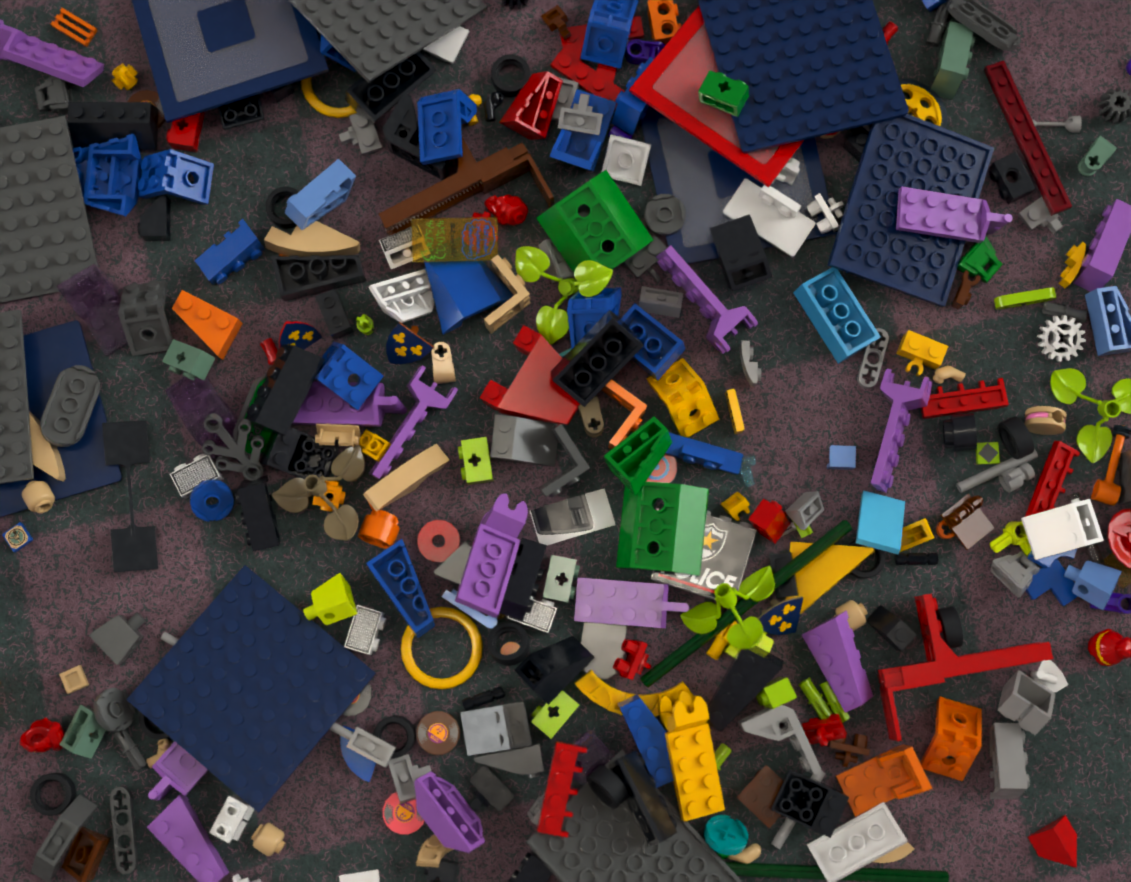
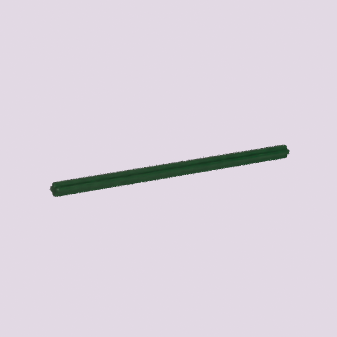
M843 520L773 574L775 581L774 590L852 530L849 522ZM742 598L734 607L739 616H742L760 601L756 602L751 598L748 600ZM728 609L719 619H716L717 626L714 630L706 634L697 633L641 677L642 683L646 687H650L734 622L736 617L732 610Z
M725 862L737 876L826 880L819 866ZM860 868L840 880L949 882V874L947 871Z

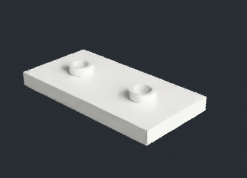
M883 802L834 829L831 838L823 835L807 844L827 882H837L908 841Z

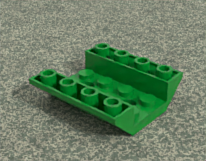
M607 170L586 182L536 218L573 273L578 264L587 260L596 261L608 268L614 269L653 241V238ZM584 204L589 207L590 213L588 216L581 217L578 214V207ZM605 240H610L614 244V249L609 253L604 252L602 249V243Z
M646 481L635 496L625 486L616 568L665 571L700 576L709 489L684 484ZM662 499L664 507L661 510H655V501ZM657 542L659 544V551L656 554H651L649 547L652 543Z

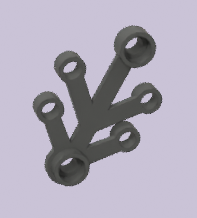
M212 413L207 415L204 421L205 430L210 433H217L227 447L218 446L214 441L207 440L203 443V453L206 455H222L216 459L215 463L216 468L220 471L242 472L244 477L250 481L259 479L264 471L263 465L259 462L260 451L264 446V438L260 435L252 437L251 447L253 449L249 459L244 452L247 435L251 431V422L247 419L239 421V436L236 443L222 426V418L218 414ZM210 420H216L217 423H212ZM241 425H247L248 428L244 429ZM254 441H260L261 444L257 445ZM206 446H211L213 449H207ZM225 456L237 458L241 463L229 462V459ZM223 461L226 465H220L219 462Z

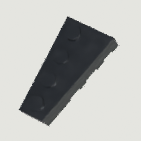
M758 646L750 649H739L707 706L709 719L706 723L722 732L783 668L784 660Z

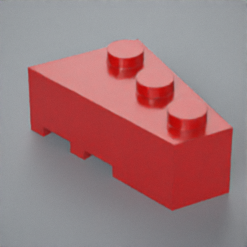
M549 71L533 73L499 123L529 140L546 138L563 80Z

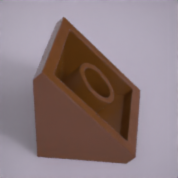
M82 826L72 841L61 868L79 882L92 881L111 838Z

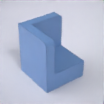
M831 445L829 447L827 469L853 470L856 468V446Z

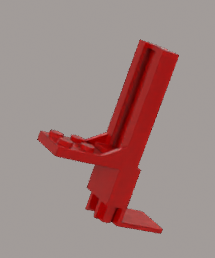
M932 594L915 596L927 661L880 669L877 674L889 740L902 741L893 691L945 683L944 678L1052 660L1053 655L1050 642H1035L957 656L940 637L942 625L941 621L937 620L935 611L938 610L936 598H933Z

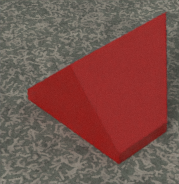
M1066 815L1027 837L1039 857L1077 868V834Z

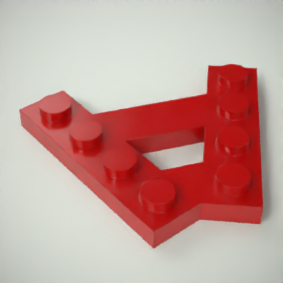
M641 16L633 18L628 40L644 38ZM587 24L567 27L572 36L564 40L560 34L562 50L551 63V67L569 80L578 82L579 87L586 92L615 102L621 91L625 92L613 83L617 68L598 63L597 70L595 71L580 60Z

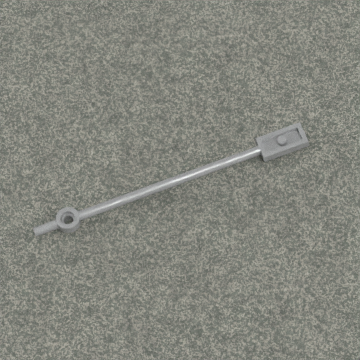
M164 632L161 636V640L172 646L179 640L167 632ZM334 723L329 729L349 740L346 747L383 767H387L397 748L360 727H356L355 731L352 732Z

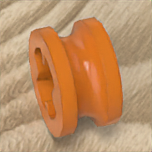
M944 520L937 524L936 532L939 537L950 539L955 536L953 532L951 534L947 533V535L943 534L944 530L941 527L942 525H947Z

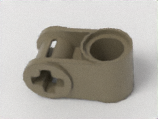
M596 395L585 407L581 404L578 407L585 432L592 438L599 437L604 430L601 408ZM592 422L598 425L597 430H593L591 427Z

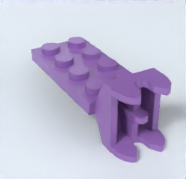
M671 245L656 256L659 260L657 261L658 265L664 271L668 270L673 276L671 277L672 281L678 287L682 286L687 292L685 293L686 297L692 303L696 302L700 307L699 311L705 318L712 320L706 338L720 353L723 354L730 350L723 337L728 332L735 336L738 331L734 327L740 321L749 329L758 325L755 317L745 306L727 310Z
M423 365L417 369L407 384V388L416 402L389 443L391 445L379 462L376 461L369 474L375 478L386 477L392 468L389 465L393 458L397 459L404 449L401 447L404 441H409L416 431L413 427L416 423H421L428 412L425 409H446L458 391L456 387H452L444 397L434 390L437 383L433 382L429 387L421 382L419 378L426 369Z
M888 368L884 373L880 390L893 404L871 484L878 491L885 493L893 484L894 476L891 474L893 467H897L899 462V455L897 453L899 446L902 447L905 440V434H903L904 427L908 426L910 422L908 410L927 406L932 389V382L929 381L930 377H924L920 389L910 387V381H905L904 385L895 384V374L891 373L892 369Z
M501 494L489 512L483 516L477 528L455 598V602L494 618L500 612L520 544V540L517 537L526 522L528 508L524 501L517 504L515 510H510L507 494Z

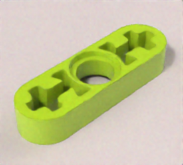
M1051 287L994 298L996 310L1022 306L1021 304L1024 303L1030 305L1048 302L1057 298L1055 288Z

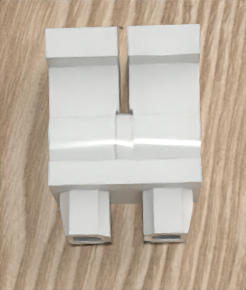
M237 794L228 796L209 833L227 843H230L232 839L238 841L247 825V822L242 819L248 821L254 809Z

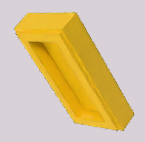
M730 389L725 392L734 434H739L745 428L736 391Z

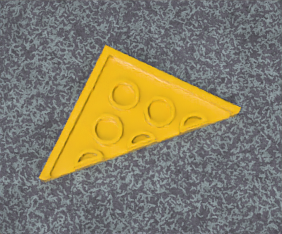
M790 542V552H792L793 559L813 543ZM832 545L795 574L799 596L787 597L786 600L803 597L800 614H802L843 577L860 565L870 554H873L875 548Z

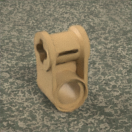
M445 342L435 343L433 345L434 348L431 350L434 382L437 384L456 382L454 363H452L449 345ZM439 348H443L444 351H447V353H444V357H440L439 354H436L437 352H439Z

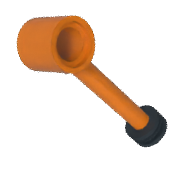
M1114 425L1112 435L1116 436L1106 477L1105 480L1098 479L1095 482L1091 495L1092 500L1111 506L1116 505L1120 497L1121 486L1114 483V478L1124 440L1130 438L1131 428L1124 425Z

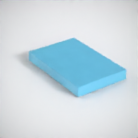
M863 490L855 543L899 554L905 501Z

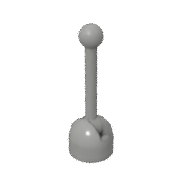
M1070 116L1065 122H1036L1032 120L1035 127L1065 126L1066 130L1072 133H1080L1081 116Z

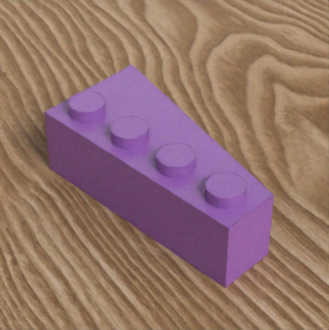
M1118 199L1112 205L1108 204L1102 213L1104 219L1100 221L1095 230L1096 236L1092 239L1087 255L1083 259L1080 270L1073 284L1090 292L1096 288H1102L1113 277L1131 233V205Z
M847 610L802 634L845 713L863 705L873 697L866 671L862 669L860 652L856 649L853 640L855 637L853 629L848 624Z
M181 794L147 828L198 882H221L229 874V871L217 849L212 844L207 831L198 819V815L189 803L188 797Z

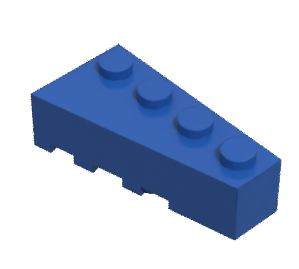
M403 539L366 563L372 575L417 638L436 626Z
M638 694L617 703L636 746L646 763V768L655 780L656 788L673 781L664 734L667 732Z

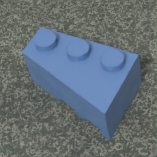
M337 159L301 191L292 195L287 200L285 214L301 230L305 229L347 200L356 175L340 159Z
M1117 286L1096 288L1085 294L1097 355L1103 356L1131 352V316L1128 313L1129 308Z

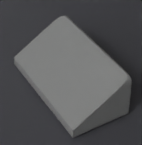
M545 239L538 245L539 249L545 252L550 260V266L547 269L549 275L562 279L574 276L573 271L551 239Z
M642 286L639 307L647 313L679 318L683 293Z
M818 491L803 493L786 509L787 515L801 530H805L824 511Z

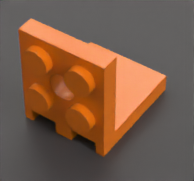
M611 379L601 390L631 412L610 440L608 448L612 450L625 440L630 432L634 433L640 427L643 421L641 417L644 415L647 405Z
M939 696L936 705L935 735L920 762L924 770L963 781L981 749L982 709ZM947 756H952V757H954V758H952V759H947L946 757H947Z

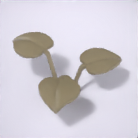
M351 446L334 459L331 465V472L338 477H324L322 475L319 478L316 475H309L305 480L294 478L272 493V497L280 507L291 513L304 511L309 505L308 497L312 495L321 497L334 511L327 515L324 521V530L327 535L336 540H350L358 528V514L348 504H344L337 509L324 495L327 491L325 481H340L343 478L347 482H353L359 479L365 471V458L361 446Z

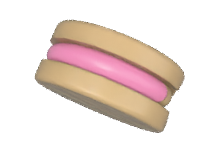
M1035 406L1026 410V421L1024 424L1031 433L1041 435L1061 434L1066 429L1065 420L1067 414L1060 408Z

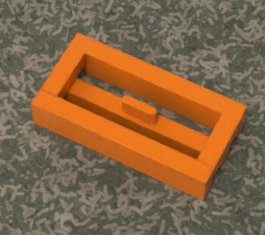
M61 8V13L55 16L56 20L52 21L50 25L87 47L98 30L64 8ZM64 16H67L68 18L77 22L81 26L90 30V34L84 31L83 29L79 28L78 26L74 25L73 23L69 22L68 20L64 19ZM62 22L63 24L67 25L68 27L87 37L86 40H83L74 33L60 26L59 23Z

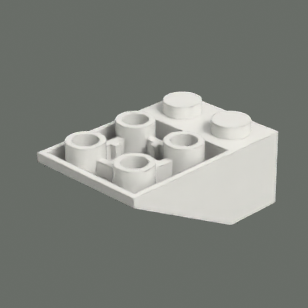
M1090 499L1021 518L1035 560L1104 541Z

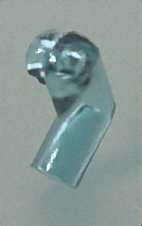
M752 454L743 456L741 460L740 472L745 487L755 484L750 466L756 464L755 457Z

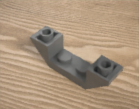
M81 794L75 798L60 815L35 855L31 869L33 874L46 882L53 880L63 864L60 860L80 828L88 824L99 805Z

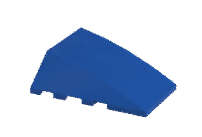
M130 134L126 138L110 139L109 142L94 143L85 148H73L85 205L127 216L138 203V183L141 179L142 159L136 136Z
M460 236L453 241L450 240L430 249V254L423 257L437 315L441 324L442 335L461 327L463 320L495 305L499 308L514 296L479 257L474 259L477 255L472 249L469 250V246L464 241L462 244ZM431 255H432L433 258H434V255H435V256H437V257H439V258H442V259H438V258L435 257V259L433 260L432 258L430 259V257H431Z

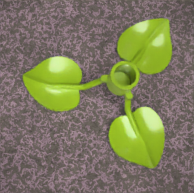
M523 246L516 250L515 268L517 274L526 282H535L542 275L559 283L558 290L562 294V298L554 305V308L543 306L536 316V326L539 334L549 344H554L569 331L568 314L565 310L558 309L559 305L568 296L574 295L578 291L585 297L598 295L608 285L613 270L596 261L587 260L581 262L576 267L574 272L575 279L557 278L544 272L550 266V260L545 252L535 247Z
M1072 368L1054 370L1051 375L1050 386L1053 395L1058 401L1064 404H1073L1078 396L1081 399L1098 405V413L1103 418L1096 423V426H1083L1076 437L1079 450L1089 462L1095 463L1106 454L1112 443L1111 430L1108 427H1100V425L1108 421L1109 417H1117L1121 412L1131 414V379L1117 381L1111 390L1115 399L1101 401L1081 394L1086 387V380L1080 371Z
M766 566L748 576L741 583L739 592L735 587L731 588L727 583L718 585L714 591L717 605L713 602L701 603L688 612L680 614L682 621L691 631L698 634H706L716 628V619L721 617V606L731 609L739 624L733 625L728 630V642L737 649L755 647L763 636V626L760 620L751 616L742 621L734 606L737 603V596L745 600L751 598L757 602L768 598L773 593L775 581L771 567Z

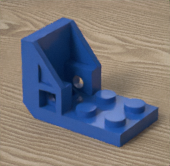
M594 0L580 59L621 69L639 0Z
M460 89L421 97L417 102L420 162L426 165L463 157L461 124L468 123L477 113V105Z
M577 89L571 108L573 109L574 104H579L580 94L590 95L588 106L593 107L592 112L603 114L600 135L561 129L550 157L594 171L617 102Z
M621 287L604 288L602 292L593 297L582 296L578 291L568 300L567 314L571 348L609 310L619 316L622 296Z

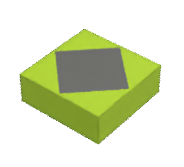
M998 442L977 443V465L1000 463Z

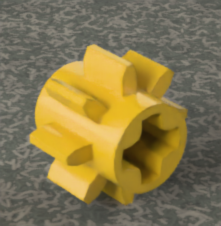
M120 64L112 72V75L115 77L112 79V82L120 90L123 87L129 90L137 83L138 79L135 76L138 72L129 64L127 66Z

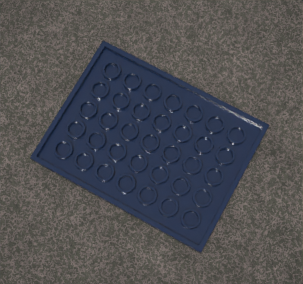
M909 114L873 123L827 265L939 307H945L965 241L896 230L898 190L901 187H908L979 199L994 147Z

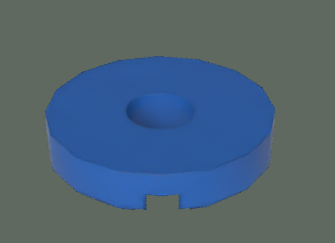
M211 479L203 481L196 485L191 492L190 505L192 512L204 521L222 520L233 509L234 498L232 490L220 480ZM209 497H216L218 502L214 505H209L206 503V500Z

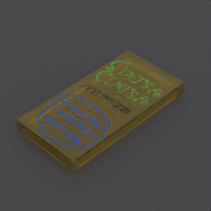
M497 217L411 219L412 262L488 261L498 255Z

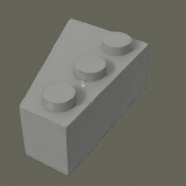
M994 723L989 728L990 757H992L993 771H990V778H994V792H990V799H1018L1030 785L1029 774H1026L1025 769L1028 757L1023 749L1025 732L1021 730V726L1018 723Z

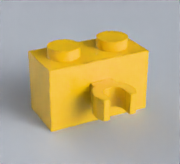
M908 330L903 335L896 354L912 360L906 366V372H909L911 367L915 366L918 369L916 376H920L923 372V365L935 370L941 366L948 346Z

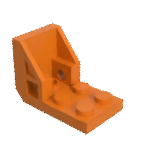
M904 744L835 775L842 792L849 797L847 802L855 817L883 802L886 803L894 798L902 799L932 789L913 747Z

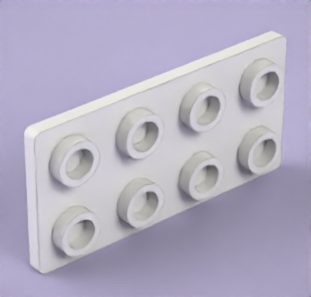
M746 178L723 210V214L732 220L750 214L758 236L790 257L796 255L815 226L813 220L798 212L801 208L800 204L771 186L768 188L764 185L761 188Z

